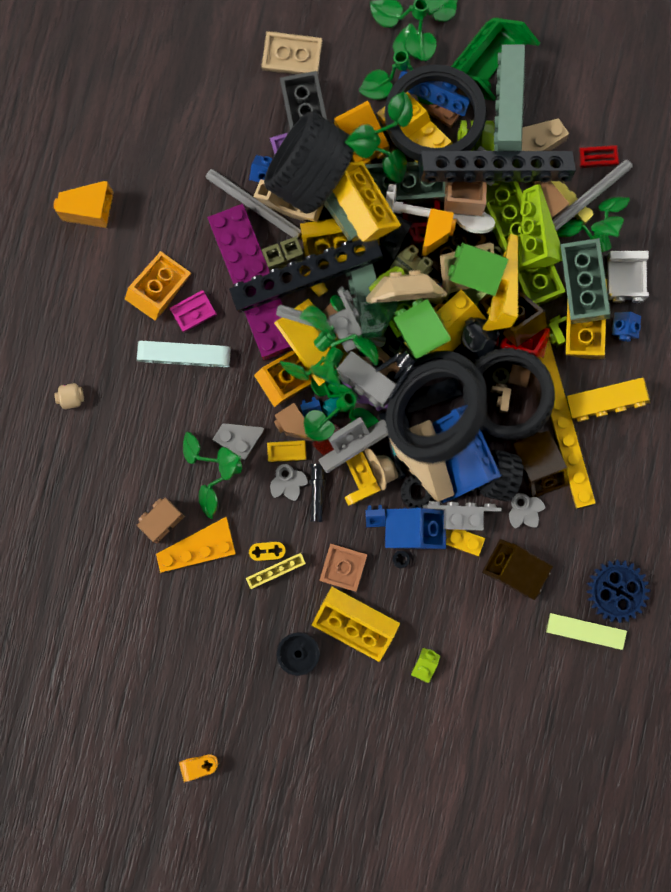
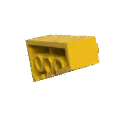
M644 378L567 396L572 419H577L578 422L588 420V416L596 415V417L608 415L607 412H623L629 407L639 408L650 403Z

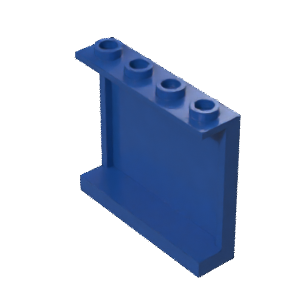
M467 405L454 409L450 414L432 423L436 435L453 426L462 416ZM481 430L464 451L454 458L445 461L454 495L441 500L443 504L501 476Z

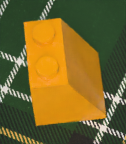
M368 101L334 118V125L349 135L364 124L371 125L374 130L381 129ZM378 133L381 140L378 148L389 151V144L384 133ZM354 151L351 160L352 162L363 161L367 165L371 163V160L375 158L380 159L386 156V154L374 151L371 157L362 158Z
M102 181L59 192L58 198L54 200V209L62 221L107 228L113 190L107 181Z

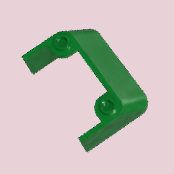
M492 18L482 27L451 67L459 69L470 76L479 86L484 99L495 101L496 97L490 91L491 83L488 79L498 68V53H502V45L526 46V44L538 46L540 42L525 22Z

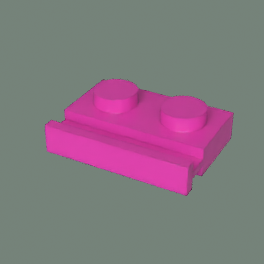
M203 290L170 307L183 333L216 316Z

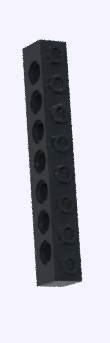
M421 151L418 160L420 182L429 183L568 182L572 180L576 171L573 151Z
M361 239L354 242L352 240L346 241L339 248L334 249V247L325 249L323 254L317 256L316 254L305 257L304 261L299 263L298 261L290 262L283 269L274 268L267 275L253 276L251 281L245 283L244 281L233 284L232 288H229L235 308L239 313L384 260L377 239L363 242ZM358 248L366 250L362 256H357L355 252ZM340 255L347 256L345 262L339 263L337 261ZM322 262H329L327 269L321 270L319 268ZM309 268L311 269L310 274L306 277L302 276V270ZM286 275H292L293 278L290 283L283 282ZM268 282H274L273 289L266 290V284ZM250 289H256V294L253 297L247 296Z

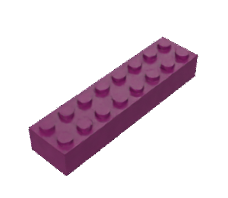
M243 204L207 217L233 284L244 281V283L251 281V278L261 274L264 276L269 274L268 266ZM268 282L265 289H273L274 282ZM250 289L247 296L253 297L256 294V289ZM281 299L244 312L263 361L293 350L274 324V322L281 318L276 315L278 306L283 305Z

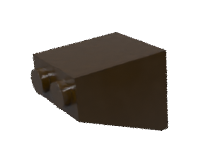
M549 430L538 432L532 437L520 439L513 444L514 454L520 456L522 460L523 477L531 497H539L568 486L567 466Z
M500 539L482 573L535 601L540 595L545 581L549 578L553 566L522 547Z

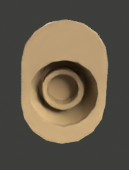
M367 448L363 450L366 460L380 489L385 490L387 483L398 478L395 464L389 457L385 455L375 456L372 450Z

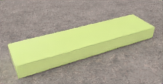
M552 613L549 615L546 629L547 633L623 650L627 633L625 630Z

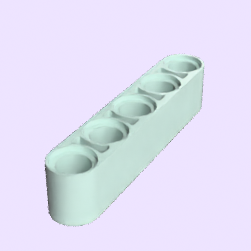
M138 341L137 361L230 367L231 347Z

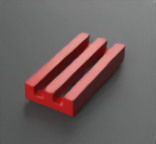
M617 145L579 148L580 168L617 166L619 164ZM613 151L614 153L584 156V153ZM612 158H614V160L585 162V160L612 159Z

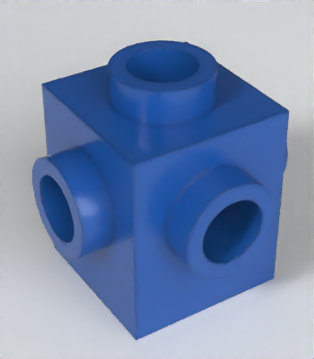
M256 155L251 165L249 180L258 183L260 180H264L272 158Z
M614 312L612 335L619 337L620 341L625 342L639 338L641 316L633 312Z

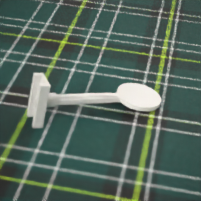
M389 184L386 201L393 213L401 214L402 212L429 217V208L407 205L396 201L397 185ZM483 212L482 216L453 215V219H456L457 224L469 232L488 233L495 226L494 218Z

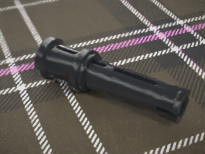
M309 464V467H311V480H309V483L312 485L310 522H316V514L317 522H323V486L326 484L324 469L321 464Z

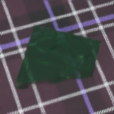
M398 301L360 302L362 338L382 337L398 308Z

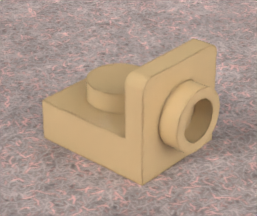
M496 384V386L491 387V392L502 394L497 398L496 407H499V413L507 414L511 389L507 388L505 384Z

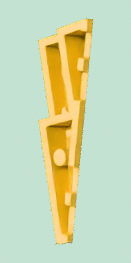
M510 234L508 237L507 250L503 256L509 260L497 293L492 297L491 307L488 308L487 313L489 317L483 326V330L486 331L509 328L518 317V236Z

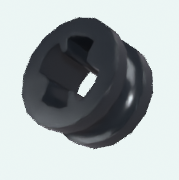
M398 551L393 555L392 562L395 567L404 568L409 564L410 556L405 551ZM401 554L402 557H406L404 565L396 562L397 555Z

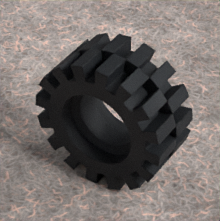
M416 475L410 476L401 487V499L409 508H423L424 505H428L429 501L434 499L426 489L424 498L420 500L414 499L410 493L411 488L415 485L422 486V482Z

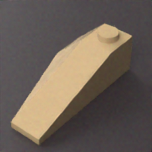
M430 420L409 428L413 434L419 436L436 435ZM390 440L397 457L404 461L410 468L409 471L416 475L422 482V486L435 501L439 502L454 495L445 461L435 464L417 462L402 454Z

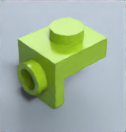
M560 315L549 320L550 323L547 326L550 329L549 340L552 344L555 343L556 347L566 342L559 325L565 323L567 317L561 318Z
M423 648L411 675L429 683L438 665L440 655L436 654L433 650Z

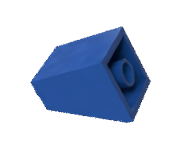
M426 508L386 509L385 548L446 549L444 510Z

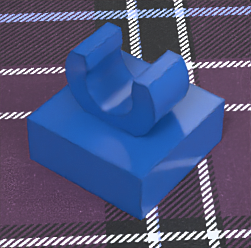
M312 397V402L308 403L302 400L300 406L304 418L312 410L322 412L320 402L315 397Z
M369 505L368 510H365L366 527L385 526V509L378 505V510H371V505Z

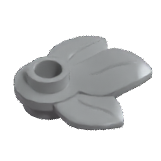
M288 464L280 465L276 469V477L270 485L272 496L276 498L284 493L287 498L296 501L300 493L299 486L308 484L305 474L301 471H295ZM284 470L289 472L288 477L282 476Z
M524 493L516 494L511 500L513 508L509 512L510 523L514 528H518L522 522L529 527L536 528L539 522L537 512L545 509L544 503L537 497L529 498ZM519 499H522L524 501L523 506H519L517 504V501Z

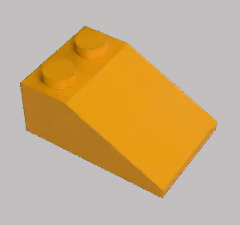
M160 251L128 287L125 300L156 321L184 285L191 272Z
M294 350L262 367L254 375L274 407L311 385V374L308 375V380H299L287 373L279 363L280 360L293 363L308 371Z

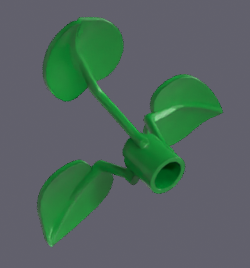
M396 0L370 2L371 13L376 22L388 28L395 27L398 19H403L412 11L413 17L419 20L418 34H411L407 37L405 48L412 57L420 61L429 60L436 50L435 37L431 33L422 34L423 18L428 14L433 15V18L437 21H449L455 15L457 0H415L413 6L410 5L409 9L402 14L403 8Z
M410 23L394 41L393 59L395 64L392 65L390 77H388L385 71H372L366 76L362 86L359 88V92L362 95L374 100L384 99L388 97L393 87L390 81L393 80L396 69L400 71L413 70L409 56H412L405 48L407 37L411 34H418L413 24ZM417 96V99L423 104H434Z
M405 92L395 95L389 102L388 113L390 118L394 120L392 124L378 130H374L368 124L361 125L352 132L345 142L362 158L371 157L374 151L386 154L387 157L382 162L383 169L387 177L394 183L402 182L407 169V159L404 153L398 149L390 153L387 150L378 148L381 142L378 133L388 130L397 124L401 127H406L410 123L413 116V107L410 98Z
M613 197L600 203L599 210L605 211V219L591 226L594 236L583 225V220L571 219L556 231L558 237L573 236L584 230L590 237V240L600 239L601 252L610 250L612 246L609 235L618 237L624 220L618 216L608 217V214L624 209L629 204L630 197Z
M337 295L331 297V305L337 312L346 308L341 297ZM308 306L304 309L300 319L309 322L321 331L313 341L317 349L324 352L330 346L334 348L340 343L353 339L357 348L375 366L378 364V349L368 337L363 334L359 336L353 334L335 341L337 336L333 331L334 327L333 325L331 327L330 323L327 322L326 315L315 306Z
M330 347L326 356H322L321 360L316 365H312L309 371H305L304 368L293 363L282 362L281 360L279 362L287 373L299 380L306 381L309 379L308 375L313 373L329 383L328 388L333 394L350 391L355 394L357 401L360 400L352 389L340 384L337 368L340 366L339 363L344 353L338 348Z
M311 377V387L317 396L323 397L327 395L328 398L338 399L336 401L337 408L327 417L319 410H312L307 413L304 418V430L308 438L314 441H324L330 438L334 433L335 426L329 419L339 410L346 412L350 409L349 418L352 419L350 423L360 417L367 429L379 422L368 410L355 408L357 398L354 393L347 391L345 393L333 394L328 388V382L325 381L318 386L313 377Z
M185 432L183 454L188 463L194 464L197 459L217 462L219 464V472L222 477L208 484V487L202 485L199 490L201 509L208 518L213 519L218 501L212 487L223 480L231 479L234 474L242 472L241 456L235 454L227 447H221L217 459L201 457L199 455L200 445L198 440L192 433Z

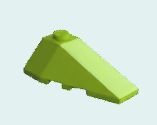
M534 185L524 190L520 211L522 223L518 227V233H520L518 269L548 267L563 261L560 241L541 185Z

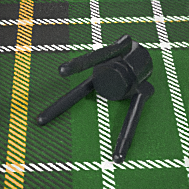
M407 351L403 354L398 352L393 358L375 370L379 372L393 362L398 361L396 365L400 370L391 381L394 383L402 373L403 375L389 396L390 400L394 397L408 373L414 368L413 365L417 362Z

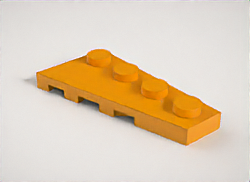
M227 517L158 552L156 556L160 573L235 555Z

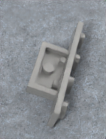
M343 287L339 288L338 293L346 308L329 316L339 339L353 334L369 336L367 327L365 325L362 326L359 321L361 316L356 307L353 308L350 302L352 297L349 291H345ZM353 339L342 343L346 352L357 347Z
M359 417L328 438L334 450L318 460L325 472H330L388 435L386 422L381 420L367 429L363 420Z
M429 501L428 505L423 506L426 509L444 510V529L482 531L484 512H502V508H496V504H484V507H477V503H466V506H459L458 502H447V506L440 505V502Z

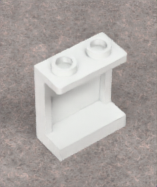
M610 251L608 253V300H613L615 303H622L625 300L641 303L649 297L646 261L649 259L648 251Z

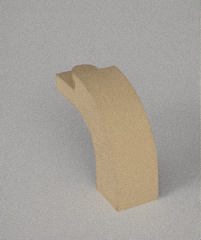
M264 180L259 181L253 196L267 207L305 222L306 220L317 222L324 206L322 204L316 211L305 214L267 190Z

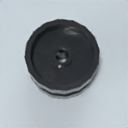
M296 632L282 639L278 645L276 655L282 670L290 675L301 676L306 675L315 668L319 661L320 651L319 645L313 637L306 633ZM300 650L302 656L297 658L294 655L295 651Z

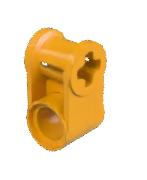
M207 754L180 761L179 765L183 781H191L212 774L218 767L217 757ZM207 760H208L209 763H212V764H213V765L210 767V769H209L208 766H205V765H204V764L207 762Z

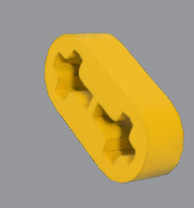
M375 482L344 498L348 506L380 492L381 489L378 483Z
M280 542L256 543L249 549V555L255 561L281 559L286 553L285 546ZM275 545H278L279 548H282V552L279 553V556H276L275 553H269V549H275ZM256 547H259L260 550H266V553L260 554L259 558L252 552L256 550Z

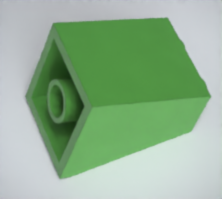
M462 242L461 246H457L454 257H457L456 261L449 268V280L495 296L509 259Z
M419 299L413 302V307L407 311L403 308L394 313L396 317L393 318V321L415 359L451 340L428 299L425 301Z

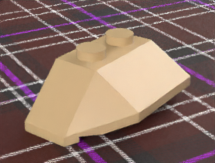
M411 270L409 274L402 275V272H390V276H384L369 293L366 301L377 303L447 297V292L427 274L421 273V270Z

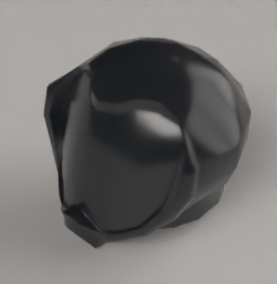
M471 317L465 321L460 341L465 355L474 361L499 348L500 329L483 330L487 320Z

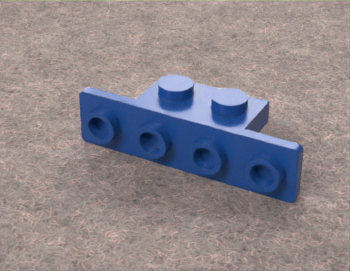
M401 71L399 79L408 71ZM443 81L424 82L408 91L461 116H465L470 103L469 98L456 93L459 89L458 87Z

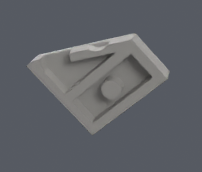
M223 423L212 440L223 447L229 448L232 452L241 456L243 460H246L265 429L262 427Z

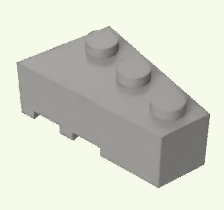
M351 351L337 368L339 379L351 386L358 394L369 398V401L374 406H380L384 409L390 401L389 396L396 384L380 372H376L375 368Z

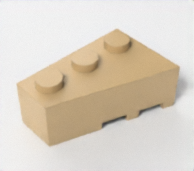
M559 118L523 127L522 151H551L565 142L569 133Z

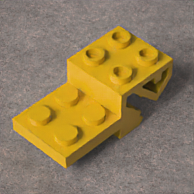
M407 92L406 94L412 103L413 116L406 127L399 125L402 132L411 141L421 146L440 148L452 145V141L431 122L427 110ZM384 107L377 112V115L380 122L385 127L386 124Z

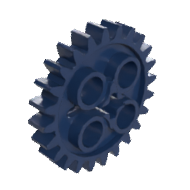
M615 560L613 565L611 561H607V567L604 564H600L601 571L594 569L596 576H589L593 582L587 583L591 587V590L586 591V593L591 594L587 601L594 602L590 607H597L598 609L595 614L602 612V619H606L609 616V622H613L616 617L617 623H621L623 617L628 622L629 615L635 619V612L642 614L640 606L647 607L643 601L650 599L648 596H645V593L650 592V589H645V585L649 584V582H643L642 579L646 575L638 574L641 570L640 568L633 570V563L627 566V561L624 560L620 565L619 560ZM613 572L618 575V581L615 584L609 578ZM603 582H606L613 588L621 587L620 591L633 597V600L631 601L621 594L616 595V591L604 586ZM629 582H633L635 585V591L632 593L627 590ZM604 589L609 592V598L606 601L600 596L601 591ZM620 599L626 601V608L623 610L618 607Z

